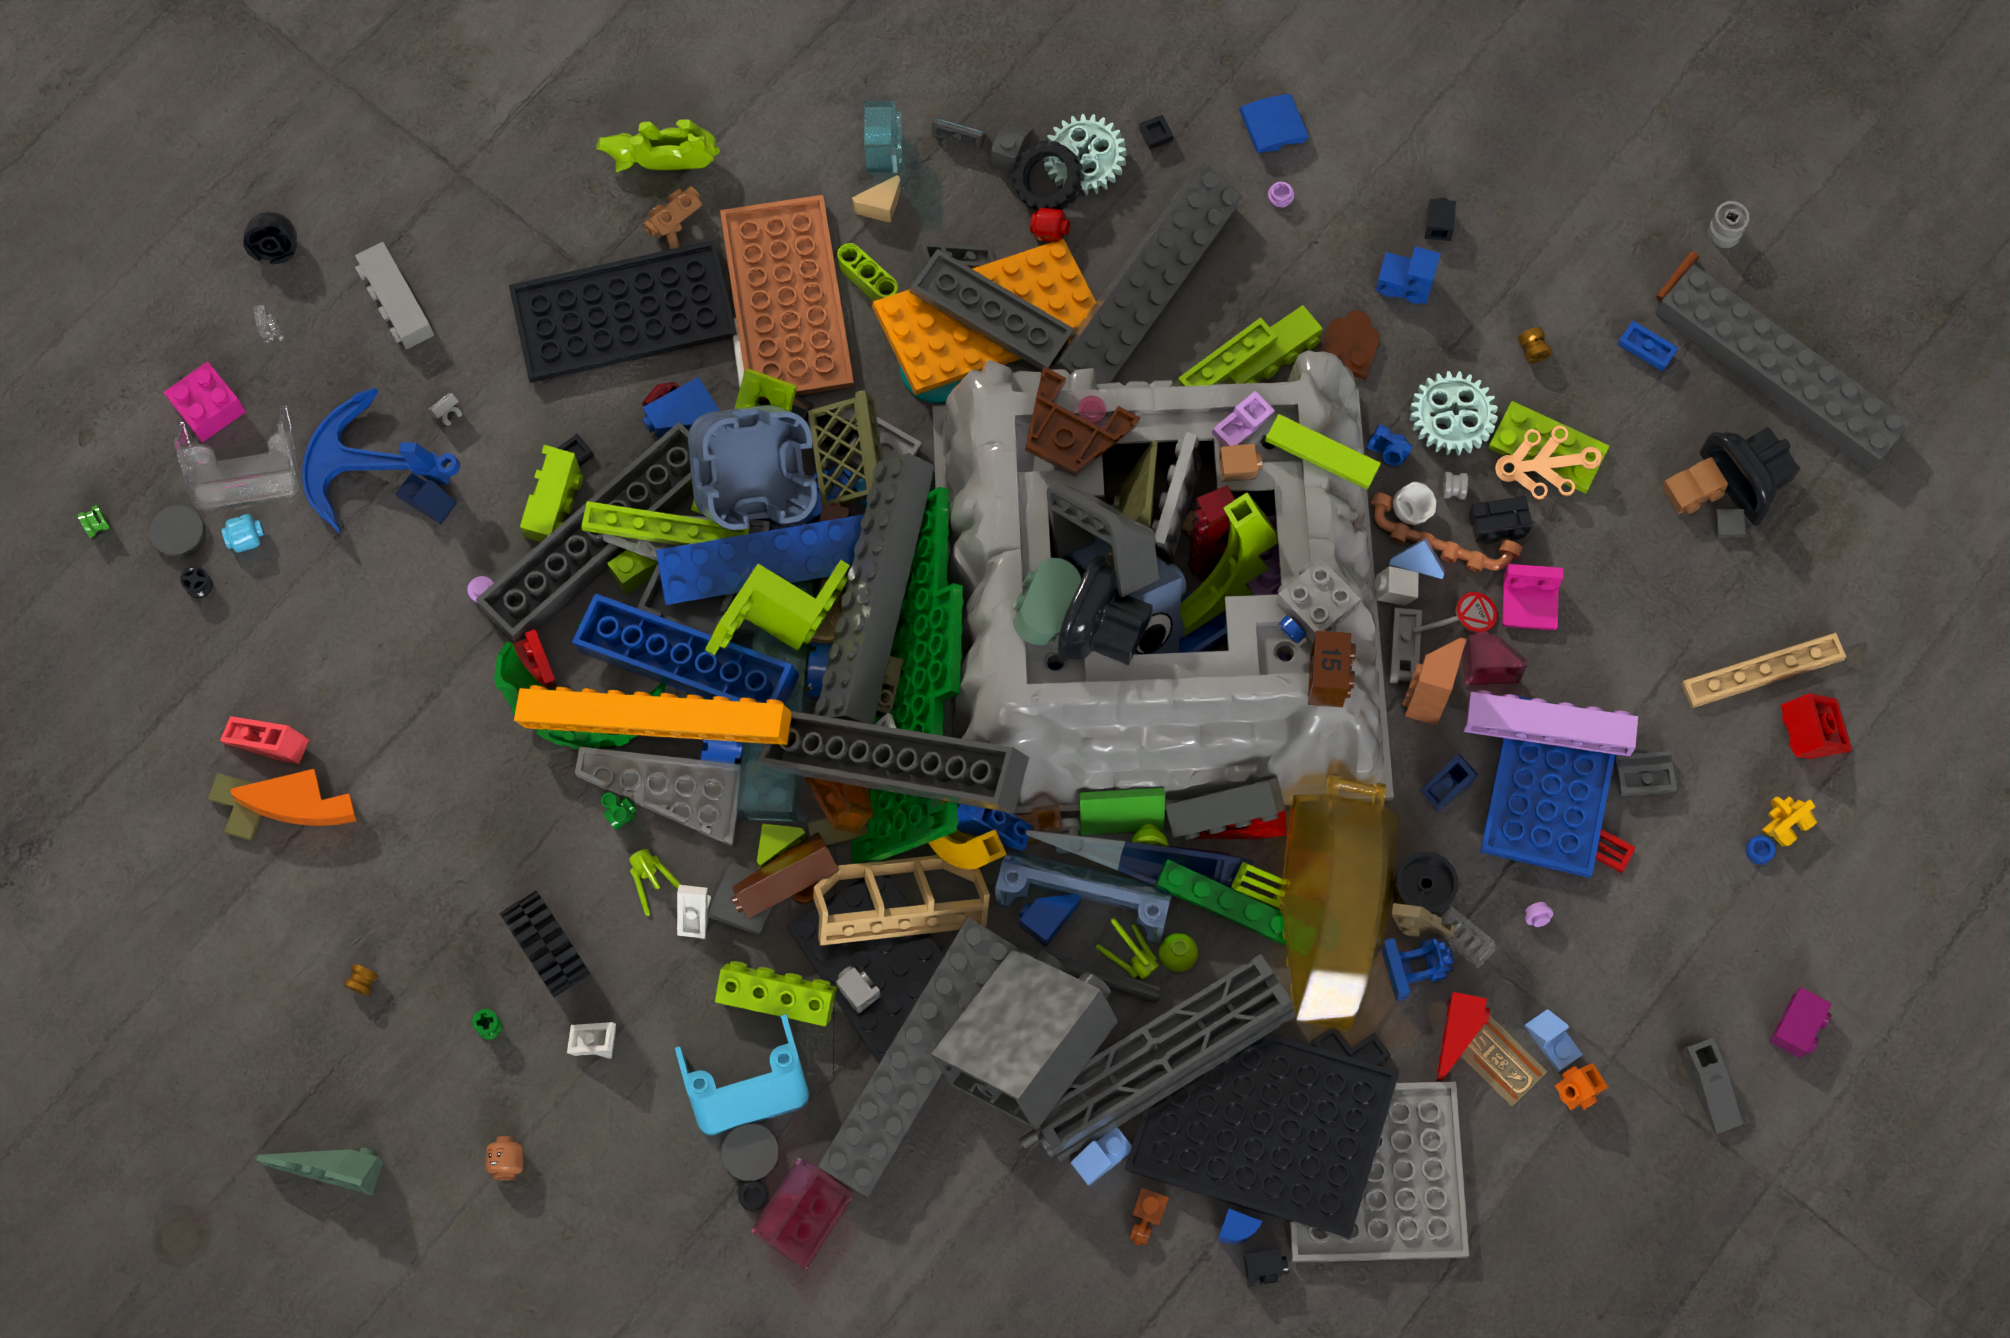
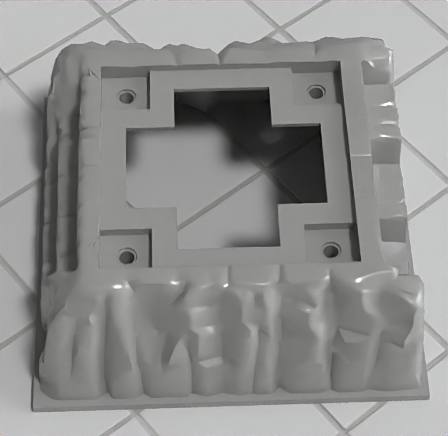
M1305 351L1298 355L1288 382L1173 387V381H1153L1151 384L1147 382H1129L1124 386L1119 382L1097 384L1094 368L1075 370L1071 374L1064 369L1052 371L1066 378V383L1054 403L1102 429L1105 428L1118 406L1140 417L1138 426L1116 444L1151 443L1152 441H1158V443L1178 442L1179 438L1184 439L1186 432L1196 434L1199 441L1214 440L1217 489L1228 485L1231 492L1274 490L1281 586L1288 580L1293 582L1300 576V570L1309 562L1314 564L1322 558L1361 599L1358 609L1331 631L1351 633V643L1356 644L1355 661H1353L1351 670L1355 671L1354 688L1351 689V697L1345 699L1343 708L1308 705L1312 641L1306 636L1300 643H1295L1281 630L1279 622L1286 614L1276 604L1278 595L1225 597L1228 651L1134 655L1130 664L1126 665L1094 651L1081 660L1068 659L1067 661H1060L1058 659L1059 634L1055 641L1047 645H1033L1023 640L1013 625V619L1017 612L1013 609L1018 595L1020 593L1024 595L1027 587L1023 586V582L1029 570L1035 571L1040 562L1051 558L1047 489L1057 483H1062L1095 497H1104L1102 455L1074 477L1025 450L1041 372L1018 371L1012 373L1010 367L988 360L985 362L982 371L971 370L947 397L946 406H933L936 488L943 487L949 489L948 586L953 583L962 585V597L964 599L962 607L963 632L961 635L962 660L960 675L962 683L960 685V694L944 700V732L947 737L1014 747L1029 757L1015 812L1012 814L1015 816L1079 814L1081 792L1162 787L1165 790L1166 805L1173 801L1273 777H1278L1285 805L1393 801L1394 792L1376 590L1374 589L1375 574L1367 490L1277 446L1273 449H1266L1262 446V444L1268 443L1265 441L1266 436L1278 414L1364 455L1359 390L1356 389L1352 371L1344 366L1336 355L1325 351ZM1256 391L1275 411L1241 445L1255 443L1256 452L1261 453L1262 469H1258L1256 479L1222 482L1218 455L1220 447L1224 446L1212 434V430L1228 417L1237 405ZM1287 653L1292 659L1290 661H1282L1277 655ZM1052 662H1058L1063 667L1058 671H1053L1048 665Z

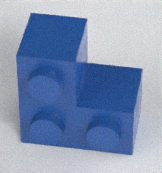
M1415 247L1411 259L1386 252L1375 291L1381 292L1387 297L1396 296L1404 298L1414 304H1427L1441 253Z

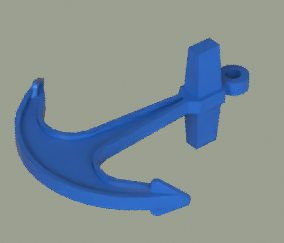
M377 388L356 393L351 399L334 409L314 432L304 455L302 482L306 497L319 516L334 527L338 533L341 532L337 514L328 498L327 490L329 483L339 473L360 470L410 469L415 475H421L427 480L431 479L436 484L448 485L450 477L456 475L460 469V461L453 454L445 453L439 457L435 452H428L418 443L401 442L399 447L401 455L344 446L342 434L345 427L363 410L369 408L378 393Z

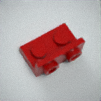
M536 630L526 632L525 639L513 643L519 658L527 670L537 679L538 683L543 684L548 689L557 686Z

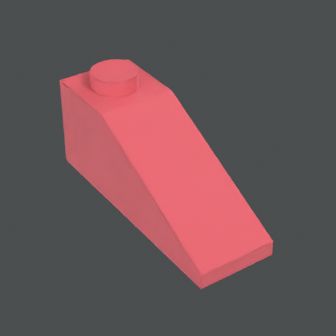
M230 716L220 742L277 761L299 764L310 739L288 725Z

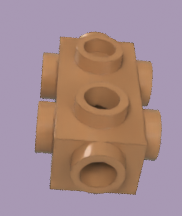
M692 186L684 191L679 188L667 198L670 202L663 207L661 204H658L648 212L650 217L643 223L647 233L655 236L656 239L666 235L670 249L680 247L676 232L683 228L680 222L703 205L699 200V193Z

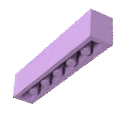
M1478 690L1471 692L1468 697L1464 732L1630 757L1636 747L1638 716H1632L1627 711H1615L1612 713L1605 712L1599 707H1587L1585 709L1575 707L1574 704L1566 702L1551 704L1539 698L1524 700L1512 694L1496 696L1492 695L1489 691Z

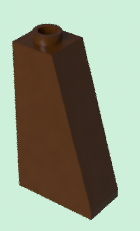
M817 832L734 885L732 889L735 896L731 900L738 913L744 911L749 919L839 871L820 833Z

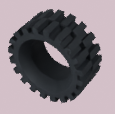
M537 890L499 913L553 997L558 996L590 975L589 970Z

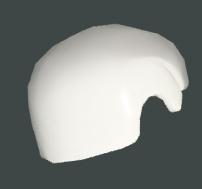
M1412 482L1397 491L1393 499V509L1396 516L1404 524L1416 526L1434 515L1436 499L1433 492L1425 484Z

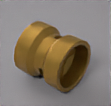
M1541 327L1531 328L1518 336L1520 346L1526 351L1524 356L1530 364L1545 360L1552 354L1549 344L1544 341L1545 334Z

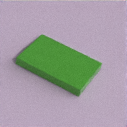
M1163 787L1080 793L1081 835L1138 832L1145 824H1154L1158 830H1164L1165 790Z

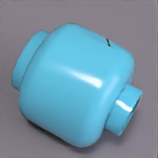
M250 514L228 519L225 523V528H222V535L227 548H232L237 553L259 547L261 544L260 536L265 535L261 521H255Z

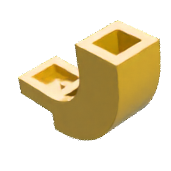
M957 829L955 833L928 842L931 848L944 861L961 869H976L1007 855L995 829L980 836L970 835Z

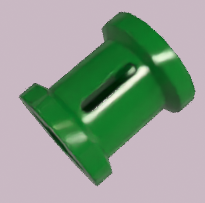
M481 1009L474 1014L472 1025L479 1036L486 1040L497 1038L502 1031V1023L497 1015L490 1009ZM490 1019L492 1023L489 1024V1029L485 1030L483 1028L486 1024L485 1020Z

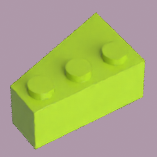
M544 445L542 453L546 456L542 471L536 470L534 477L539 479L533 495L529 494L520 525L525 538L542 542L563 524L567 514H571L574 507V494L576 490L581 489L584 479L575 453Z

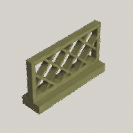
M866 390L856 392L855 398L808 411L821 505H830L831 503L845 505L867 499L874 478L873 470L877 462L883 460L875 403ZM855 407V414L849 422L841 418L846 409ZM827 414L832 418L826 427L822 429L817 424V417ZM837 421L846 425L839 437L830 433ZM852 429L859 434V438L853 446L844 442ZM827 436L835 440L828 453L821 450V444ZM841 445L850 449L842 462L833 457ZM855 453L862 456L863 460L857 470L848 466ZM830 460L839 465L831 477L824 473V469ZM844 469L853 473L846 486L837 482ZM859 477L865 480L867 490L860 492L851 490ZM834 484L843 489L837 498L828 500V492Z

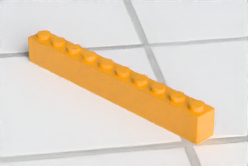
M532 685L530 689H519L514 721L522 727L529 729L787 745L792 712L782 701L773 699L767 700L766 703H757L756 700L751 698H740V701H730L729 698L715 696L713 700H706L698 695H687L686 698H677L674 694L661 693L660 697H656L646 692H634V695H625L624 692L617 690H608V694L588 688L582 689V692H573L572 689L566 687H556L555 691L547 690V688Z

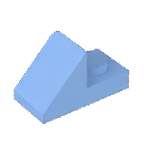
M1547 1009L1524 1025L1558 1073L1583 1056L1566 1032L1569 1028L1568 1024Z
M1117 1127L1097 1142L1095 1140L1092 1141L1071 1161V1164L1089 1186L1129 1156L1132 1145Z

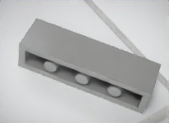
M384 242L355 255L359 264L355 269L362 281L367 279L370 286L366 287L373 302L379 300L381 307L378 310L384 322L390 320L393 327L389 330L396 343L401 341L407 350L434 336L428 320Z

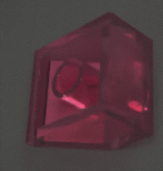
M1477 632L1470 635L1462 653L1464 685L1519 684L1528 666L1527 659L1501 637L1489 635L1488 632Z

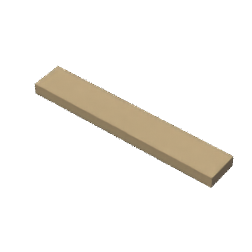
M1833 633L1684 680L1681 685L1691 708H1695L1843 661L1847 656L1837 634Z

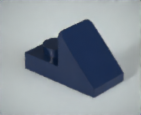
M413 473L409 475L395 493L399 499L440 525L457 504L431 479L424 481Z
M1459 753L1420 791L1433 807L1440 811L1460 792L1468 790L1478 774Z

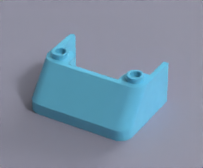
M782 1015L781 1019L788 1044L778 1046L772 1051L770 1055L772 1072L716 1089L713 1077L708 1072L699 1070L690 1073L681 1047L675 1048L685 1088L698 1127L703 1133L717 1135L733 1130L743 1124L760 1122L802 1109L807 1105L810 1094L787 1015Z

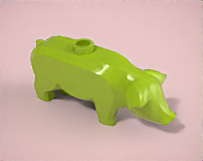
M689 119L678 120L676 125L679 128H665L661 131L650 121L641 122L639 124V134L632 136L628 133L600 137L596 145L597 150H602L615 159L616 172L632 167L633 163H638L650 170L704 168L712 163L714 156L719 155L720 148L716 146V138L709 131L700 128Z

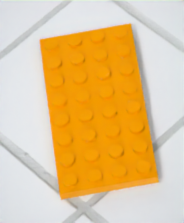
M1064 238L1059 242H1051L973 268L976 272L1074 328L1073 333L1096 303ZM910 289L873 301L872 308L914 395L964 379L971 370L982 371L985 362L988 360L1005 365L1022 359L909 292Z

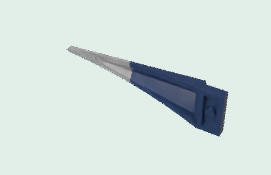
M1033 830L1025 831L1030 837L1093 860L1152 885L1156 884L1164 861L1167 859L1231 888L1242 862L1253 865L1251 859L1219 851ZM1247 870L1245 875L1250 877L1251 872ZM1242 881L1241 885L1247 888L1248 883Z

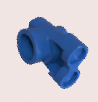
M1381 424L1377 426L1366 444V448L1375 453L1378 451L1383 453L1382 458L1384 462L1392 466H1398L1404 462L1413 447L1403 435L1393 434L1389 428Z

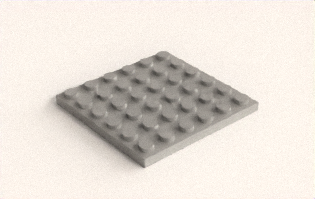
M1456 1082L1396 1084L1350 1241L1290 1222L1292 1263L1469 1257Z

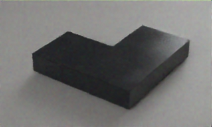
M1333 1025L1310 1042L1314 1047L1378 1066L1391 1057V1054L1375 1032L1351 1048L1335 1025Z

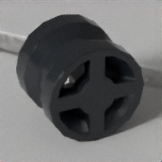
M190 566L181 574V585L191 597L196 599L204 598L211 592L213 582L202 567Z

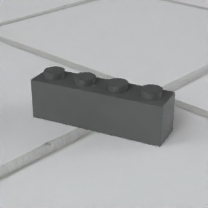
M1278 777L1197 795L1165 805L1173 838L1183 836L1184 840L1200 837V831L1209 830L1210 834L1225 831V826L1235 824L1236 828L1251 825V820L1261 818L1262 822L1278 818L1277 813L1286 810Z

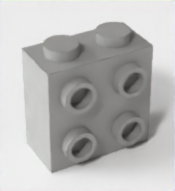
M1322 558L1314 564L1312 562L1306 564L1300 570V576L1293 582L1291 580L1286 581L1278 589L1279 594L1276 602L1282 611L1301 627L1312 642L1316 631H1333L1358 609L1361 601L1358 595Z

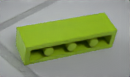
M1302 305L1270 327L1278 336L1274 344L1223 381L1226 384L1258 383L1263 378H1271L1282 365L1293 363L1301 352L1306 349L1312 350L1321 341L1323 328Z

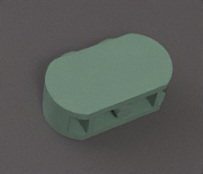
M1049 558L1040 562L1035 571L1029 570L1023 582V586L1027 587L1024 595L1021 593L1018 595L1013 609L1017 611L1013 619L1014 628L1018 635L1026 642L1033 645H1047L1055 641L1060 633L1067 609L1082 580L1078 570L1071 563L1060 558Z

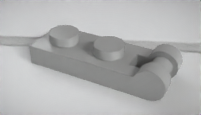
M1394 609L1389 683L1398 684V681H1403L1410 684L1416 665L1420 661L1421 632L1414 634L1412 629L1421 626L1422 610ZM1400 664H1410V670H1400Z

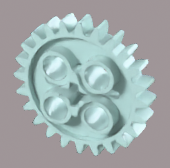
M1082 114L1080 121L1071 116L1070 124L1062 120V129L1053 128L1055 136L1047 135L1048 142H1059L1077 155V159L1083 167L1081 172L1084 174V181H1081V190L1084 191L1085 196L1088 195L1089 189H1093L1098 194L1099 186L1107 190V181L1116 183L1114 174L1122 175V168L1120 166H1126L1124 157L1127 156L1126 148H1123L1125 147V140L1121 138L1120 130L1114 131L1113 123L1106 126L1104 117L1099 122H1096L1094 114L1090 120H1086L1085 115ZM1077 137H1085L1082 141H1074ZM1100 147L1108 148L1104 152L1096 151ZM1055 156L1043 158V161L1046 162L1044 163L1045 171H1049V179H1055L1056 187L1062 184L1064 186L1067 178L1065 163ZM1088 168H1094V169H1096V170H1095L1094 172H1092V173H1085V172H1084V171H1085L1086 169H1088Z
M1447 371L1446 378L1443 379L1438 373L1436 374L1435 382L1428 378L1426 386L1420 385L1419 393H1415L1413 396L1414 403H1411L1410 410L1413 412L1411 413L1410 421H1416L1413 425V431L1421 430L1418 439L1427 437V447L1433 443L1436 444L1435 452L1444 447L1446 455L1450 454L1451 449H1455L1457 455H1460L1462 448L1471 453L1472 444L1479 449L1482 445L1481 440L1487 442L1490 437L1489 433H1493L1495 429L1493 424L1496 423L1498 416L1494 414L1498 407L1491 405L1495 397H1486L1489 387L1480 389L1481 380L1472 383V375L1470 374L1466 379H1462L1461 372H1458L1456 378H1452L1450 371ZM1466 397L1471 402L1464 403L1459 398ZM1439 399L1444 402V405H1437L1433 400ZM1469 421L1473 423L1475 427H1467L1463 424V422ZM1436 424H1444L1448 429L1442 430Z

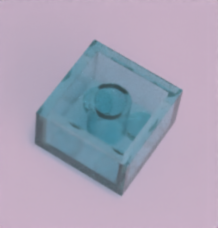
M864 101V150L867 173H898V163H903L902 112L896 110V101Z

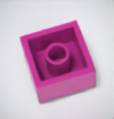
M208 361L164 391L171 405L202 443L246 412L239 399Z

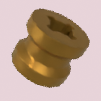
M353 964L350 969L352 974L350 978L344 981L343 986L358 994L369 997L372 992L370 987L373 982L377 981L379 975L363 966Z

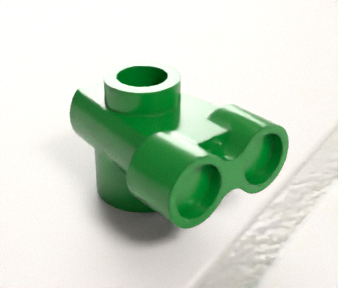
M606 793L602 796L601 803L604 807L608 808L603 815L616 830L625 823H630L635 819L637 808L628 797L621 800L612 793Z

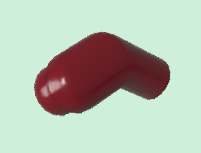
M675 382L658 384L642 402L643 407L680 386Z

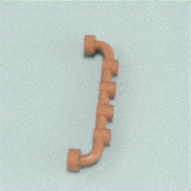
M1376 492L1371 501V505L1375 507V522L1380 528L1391 533L1389 537L1391 541L1404 544L1406 539L1417 543L1427 538L1433 549L1442 552L1440 556L1442 560L1449 563H1456L1457 558L1467 561L1466 568L1473 572L1481 573L1483 568L1495 571L1503 569L1510 564L1512 559H1519L1523 549L1516 542L1502 540L1498 550L1502 557L1497 560L1490 559L1481 552L1466 550L1454 542H1445L1427 532H1418L1410 529L1409 526L1403 523H1394L1387 520L1385 512H1390L1393 507V498L1387 494Z

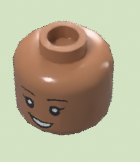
M500 1136L496 1138V1142L486 1147L485 1169L487 1173L492 1175V1179H516V1175L523 1171V1146L514 1142V1137Z

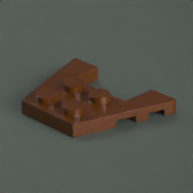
M1044 366L1025 450L1075 477L1138 426L1140 417L1118 406L1105 428L1102 429L1054 403L1066 383V378Z

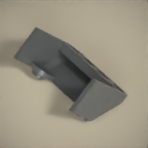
M1057 483L1047 489L1049 515L1057 558H1062L1094 543L1095 536L1112 545L1119 596L1124 597L1159 580L1155 550L1156 537L1151 528L1099 498L1068 485Z

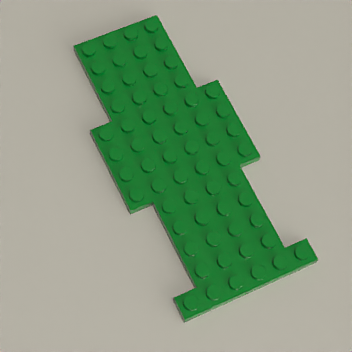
M938 487L928 493L890 656L904 659L900 668L901 673L890 713L898 729L943 736V722L945 719L943 712L944 700L960 694V685L962 683L960 675L962 660L961 635L963 632L962 607L964 599L962 597V585L953 583L948 586L949 489ZM869 788L867 833L852 839L851 864L881 861L957 832V804L952 802L942 804L941 800Z

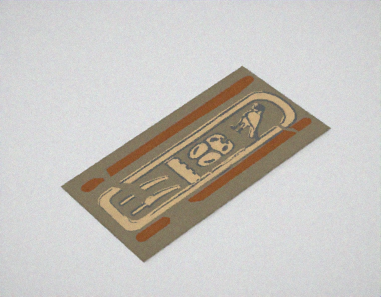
M1491 1015L1489 1016L1488 1024H1483L1478 1034L1461 1055L1512 1107L1548 1072Z

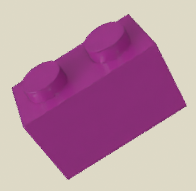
M1800 987L1794 992L1769 1042L1798 1058L1803 1057L1807 1052L1812 1054L1819 1042V1038L1816 1037L1819 1029H1824L1832 1014L1828 1013L1832 1003Z

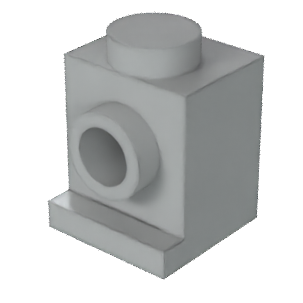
M849 966L838 975L839 979L836 981L838 989L858 1014L881 997L877 986L873 989L870 988L873 986V983L864 971L859 974L855 968Z

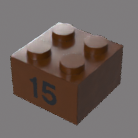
M1315 632L1310 649L1308 705L1343 708L1345 699L1351 697V689L1354 688L1355 671L1351 670L1356 655V644L1351 643V633Z

